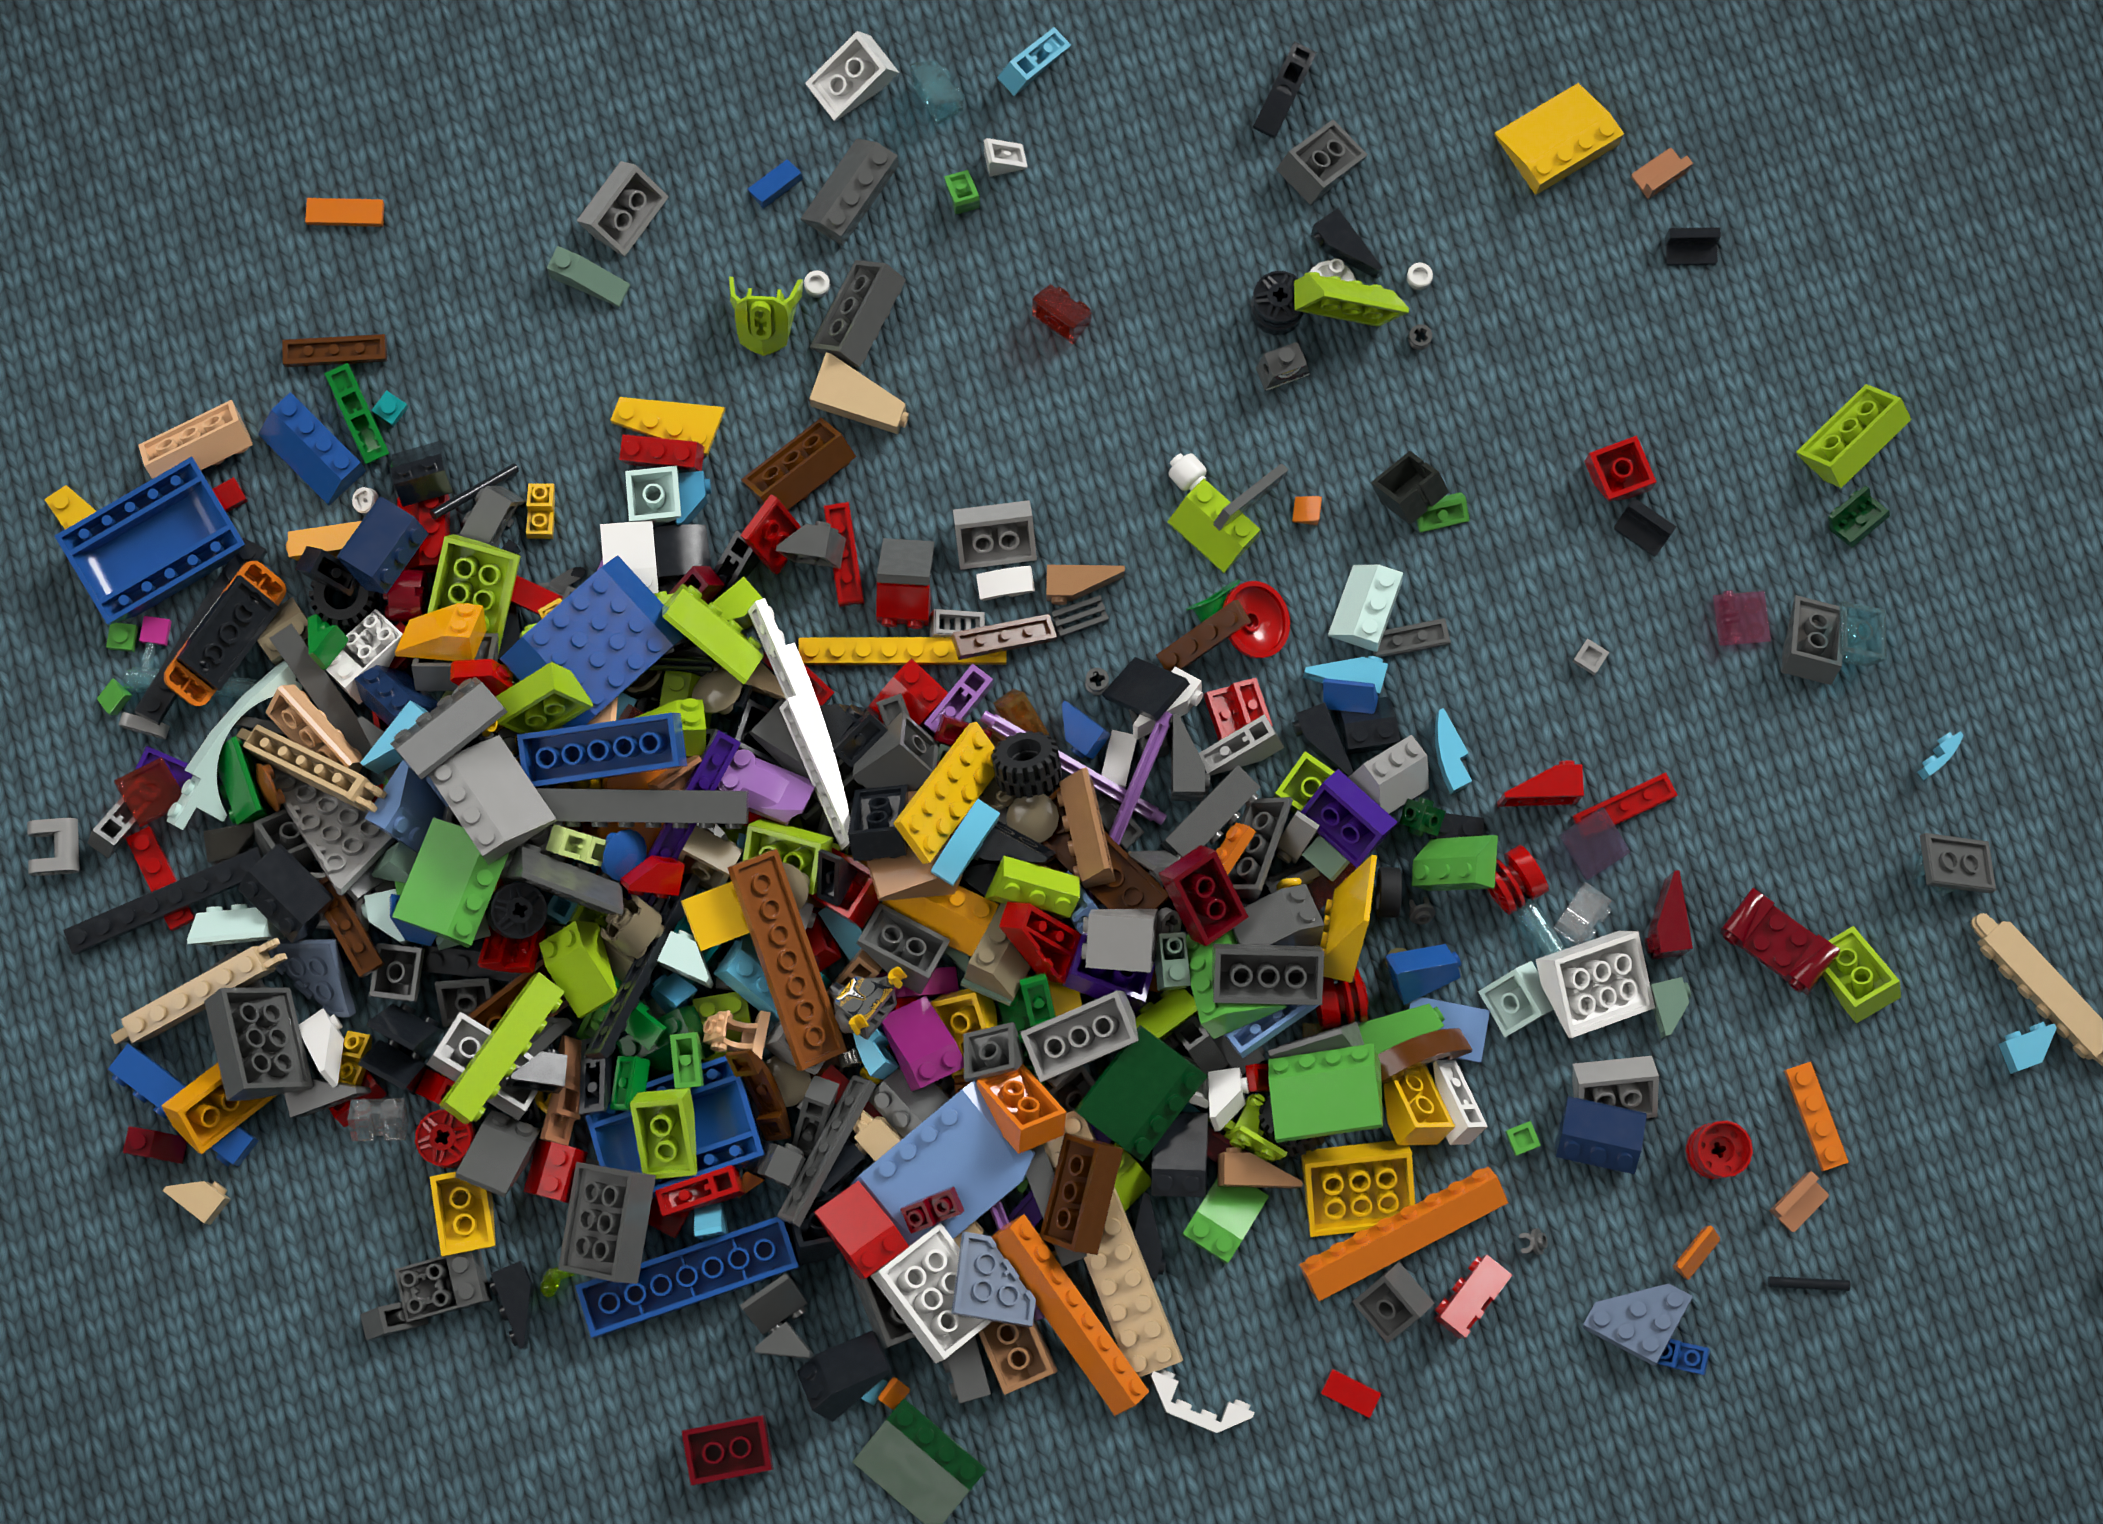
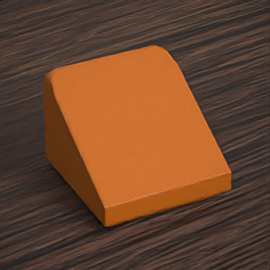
M1295 497L1292 522L1318 526L1322 497Z
M748 1171L744 1173L741 1179L745 1193L765 1181Z
M894 1377L878 1396V1400L894 1410L907 1396L910 1389Z

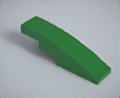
M346 363L324 373L365 464L390 454L350 365Z
M613 975L618 991L622 981ZM612 1001L603 1005L601 1008L605 1012H607ZM639 1001L638 1006L631 1012L627 1020L628 1024L625 1031L650 1051L662 1036L666 1027L647 1012L650 1008Z

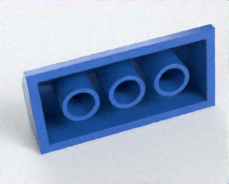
M291 392L271 409L258 434L328 506L366 472L362 463Z

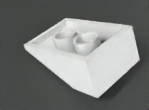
M857 31L805 84L832 119L837 121L881 91L899 72L870 35Z
M652 520L600 524L603 565L618 555L653 594L658 593Z

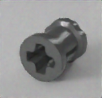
M1093 668L1087 672L1085 687L1089 693H1092L1094 696L1102 695L1108 687L1109 676L1107 672L1102 668ZM1094 677H1098L1099 681H1101V686H1096L1093 683Z

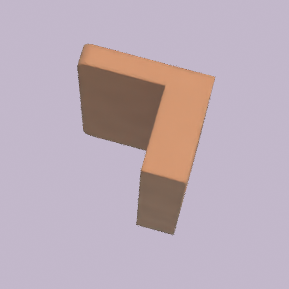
M1669 148L1632 173L1631 178L1647 199H1650L1687 174L1693 162L1688 156L1680 159L1675 151Z
M686 756V767L666 770L647 784L650 790H683L696 765L702 761L700 756Z
M1812 1171L1806 1172L1769 1210L1790 1232H1795L1829 1197V1194L1816 1182L1819 1178Z

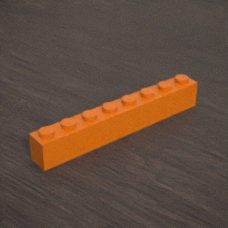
M1489 1167L1478 1169L1471 1176L1451 1183L1446 1189L1426 1196L1424 1200L1403 1208L1401 1212L1392 1217L1381 1219L1376 1225L1366 1230L1358 1231L1353 1237L1333 1244L1328 1250L1318 1255L1308 1257L1299 1266L1311 1292L1318 1301H1321L1509 1202L1496 1174Z
M1025 1214L1004 1225L991 1236L997 1244L996 1247L1013 1266L1026 1289L1030 1290L1036 1298L1035 1304L1114 1416L1136 1406L1149 1390Z

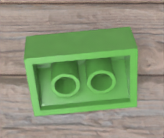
M1486 835L1431 839L1413 860L1411 886L1427 891L1494 888L1498 836Z

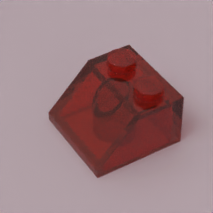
M1050 284L1032 299V316L1072 344L1076 342L1091 322L1092 313L1090 308L1081 301L1075 302L1062 287L1058 286L1056 288Z

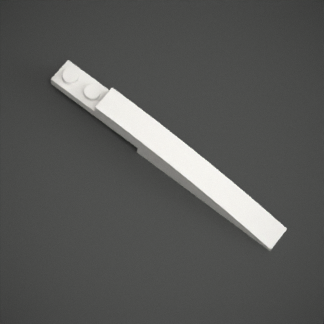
M765 598L757 600L748 610V613L786 698V701L780 707V711L810 780L816 787V794L841 851L846 850L850 846L848 838L850 814L836 757L819 703L795 643L785 645L784 635L781 630H778L772 608L768 606Z

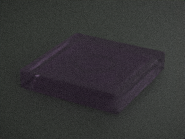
M1603 807L1558 835L1585 880H1589L1631 852Z

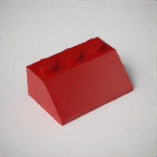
M448 494L402 507L399 497L397 498V506L414 516L429 533L404 570H420L426 573L437 572L444 537L450 535V512L434 520L430 511L450 500Z

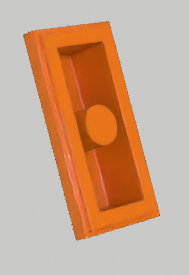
M1711 1225L1703 1227L1673 1265V1269L1687 1280L1691 1278L1720 1241L1719 1235Z

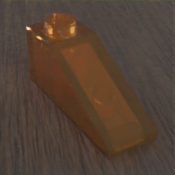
M1012 689L993 702L1003 719L1026 732H1042L1043 735H1049L1024 692Z

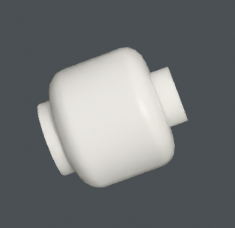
M1180 453L1170 462L1172 467L1169 470V477L1182 491H1192L1203 478L1207 479L1205 477L1207 472L1205 466L1192 453L1185 456Z

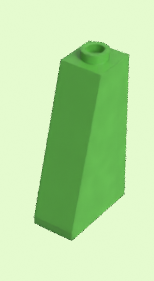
M1429 1003L1359 1023L1358 1027L1364 1045L1374 1043L1377 1054H1380L1411 1038L1443 1029L1444 1024L1442 1022L1445 1018L1438 1007L1432 1008Z

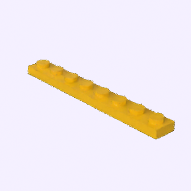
M951 637L799 638V654L805 665H905L911 658L918 665H972V663L974 665H1007V651L958 660Z

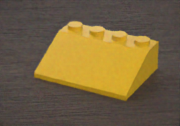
M1577 83L1498 130L1494 135L1531 190L1537 195L1617 147L1624 133L1612 115Z
M1371 855L1334 890L1332 900L1327 899L1324 910L1326 915L1323 920L1324 929L1320 942V947L1324 950V977L1352 983L1369 924L1376 855Z
M1396 1140L1320 1148L1313 1152L1311 1150L1306 1151L1305 1155H1301L1310 1237L1366 1230L1376 1225L1381 1219L1390 1218L1401 1212L1403 1208L1415 1205L1412 1151L1409 1145H1397Z

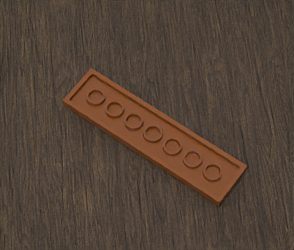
M778 849L770 850L727 867L797 1071L805 1070L846 1052L843 1038Z

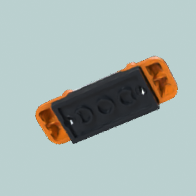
M249 561L242 565L164 672L165 684L193 706L205 705L216 690L220 691L279 611V604L286 595L285 583L258 561Z

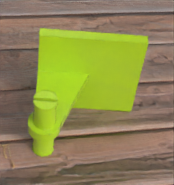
M1252 1094L1246 1098L1245 1105L1243 1106L1244 1109L1235 1127L1227 1131L1224 1137L1230 1140L1229 1143L1233 1147L1242 1148V1150L1246 1149L1268 1163L1286 1157L1288 1152L1258 1135L1259 1109L1265 1099L1261 1094Z

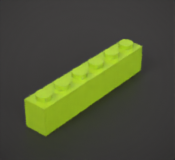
M540 972L533 975L445 1095L439 1106L464 1124L472 1122V1120L476 1122L485 1111V1108L482 1106L487 1099L492 1100L501 1089V1086L498 1084L502 1078H508L515 1070L517 1065L514 1062L519 1055L524 1056L532 1045L529 1042L534 1034L539 1035L548 1022L545 1021V1018L550 1012L555 1013L563 1002L560 998L565 991Z

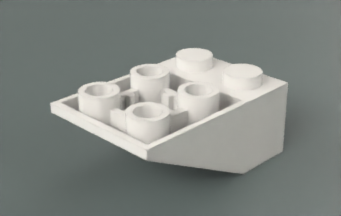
M375 609L346 635L348 643L325 671L350 697L360 704L363 701L354 678L375 665L389 667L403 634Z

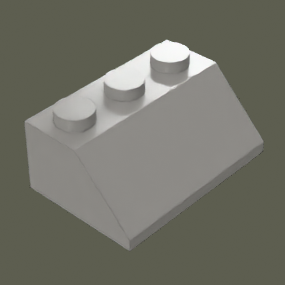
M620 161L579 216L577 222L593 237L622 256H626L669 196L637 165Z
M1030 500L953 510L960 570L1037 560Z
M1410 735L1365 762L1348 778L1390 814L1405 805L1407 799L1413 800L1429 789L1427 754L1415 738Z
M1652 1056L1573 1064L1572 1086L1575 1098L1647 1113V1118L1657 1117L1659 1075Z

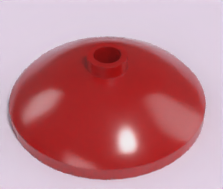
M1248 581L1236 586L1228 594L1223 608L1232 601L1239 600L1251 623L1228 639L1239 652L1251 658L1261 659L1276 654L1285 645L1290 631V616L1283 598L1273 587L1260 581Z

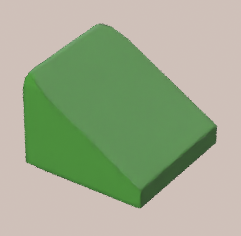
M112 678L97 697V700L109 715H118L133 695Z

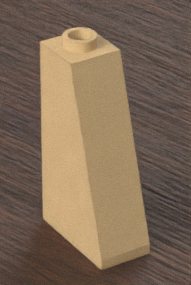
M826 352L809 399L811 407L895 434L899 433L901 427L905 428L909 413L906 412V404L834 355Z

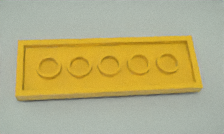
M977 721L968 724L893 823L922 864L930 863L995 776L992 761L995 747Z

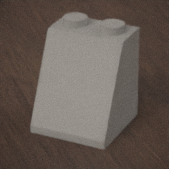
M1091 909L1089 917H1084L1083 933H1088L1087 943L1082 945L1081 956L1082 959L1086 960V968L1151 972L1155 962L1158 909Z

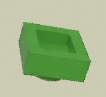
M124 623L111 624L106 648L109 650L135 652L139 627Z
M1531 1121L1505 1131L1515 1156L1541 1146Z

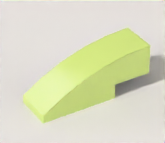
M554 824L546 850L601 867L606 840Z

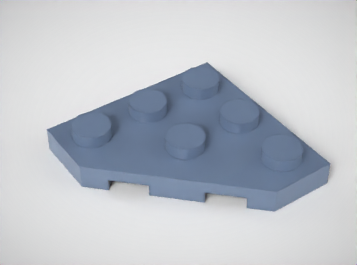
M306 939L293 943L289 940H279L280 945L269 951L271 958L277 954H286L288 959L275 966L276 970L281 975L286 973L295 981L294 986L308 999L313 997L323 1006L322 1009L324 1008L329 1016L334 1014L336 1017H350L356 1013L336 939Z
M963 1232L961 1235L951 1314L1032 1327L1036 1298L1019 1279L1020 1276L1010 1262L1000 1253L992 1237Z
M1668 1283L1595 1302L1587 1316L1583 1329L1656 1367L1693 1296Z

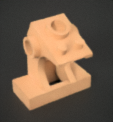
M760 1010L756 1016L755 1023H743L733 1020V1014L730 1011H719L717 1014L709 1016L703 1027V1032L705 1033L703 1043L711 1045L710 1049L717 1052L751 1050L762 1060L771 1012ZM727 1029L742 1032L740 1043L725 1038Z

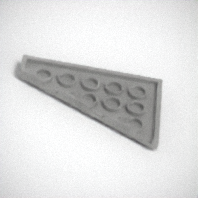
M272 767L275 778L272 779L276 789L280 788L285 797L284 807L337 893L343 895L396 840L365 819L369 812L368 810L362 811Z

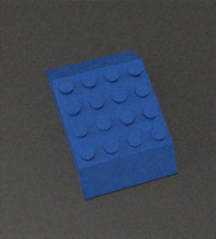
M193 457L186 459L55 535L57 542L107 625L143 613L227 564L246 546Z
M617 555L599 568L525 633L500 660L519 681H522L550 662L570 670L593 702V707L562 725L563 728L587 725L678 644L685 635L662 617L663 603Z
M725 1056L702 1063L704 1086L690 1087L695 1113L697 1174L693 1176L655 1179L652 1199L656 1198L655 1190L730 1165L735 1166L739 1170L765 1156L742 1076H734ZM674 1073L647 1082L646 1092L675 1089ZM610 1098L606 1112L585 1115L599 1166L642 1173L632 1113L610 1110Z

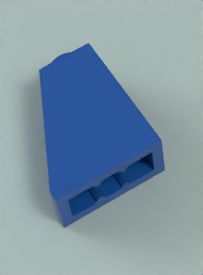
M1446 944L1391 953L1385 956L1392 986L1404 1005L1461 978L1459 967L1462 966L1457 953L1455 951L1451 953Z

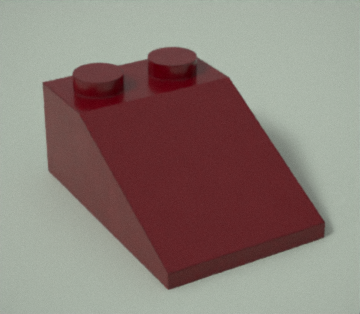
M1680 870L1673 871L1664 879L1649 927L1648 938H1645L1646 951L1651 953L1652 960L1683 956L1693 949Z

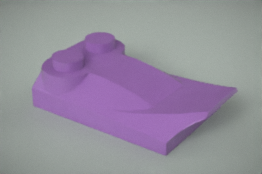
M742 749L735 753L716 791H749V812L788 826L792 817L803 813L816 787L812 785L808 778L755 758L752 752Z

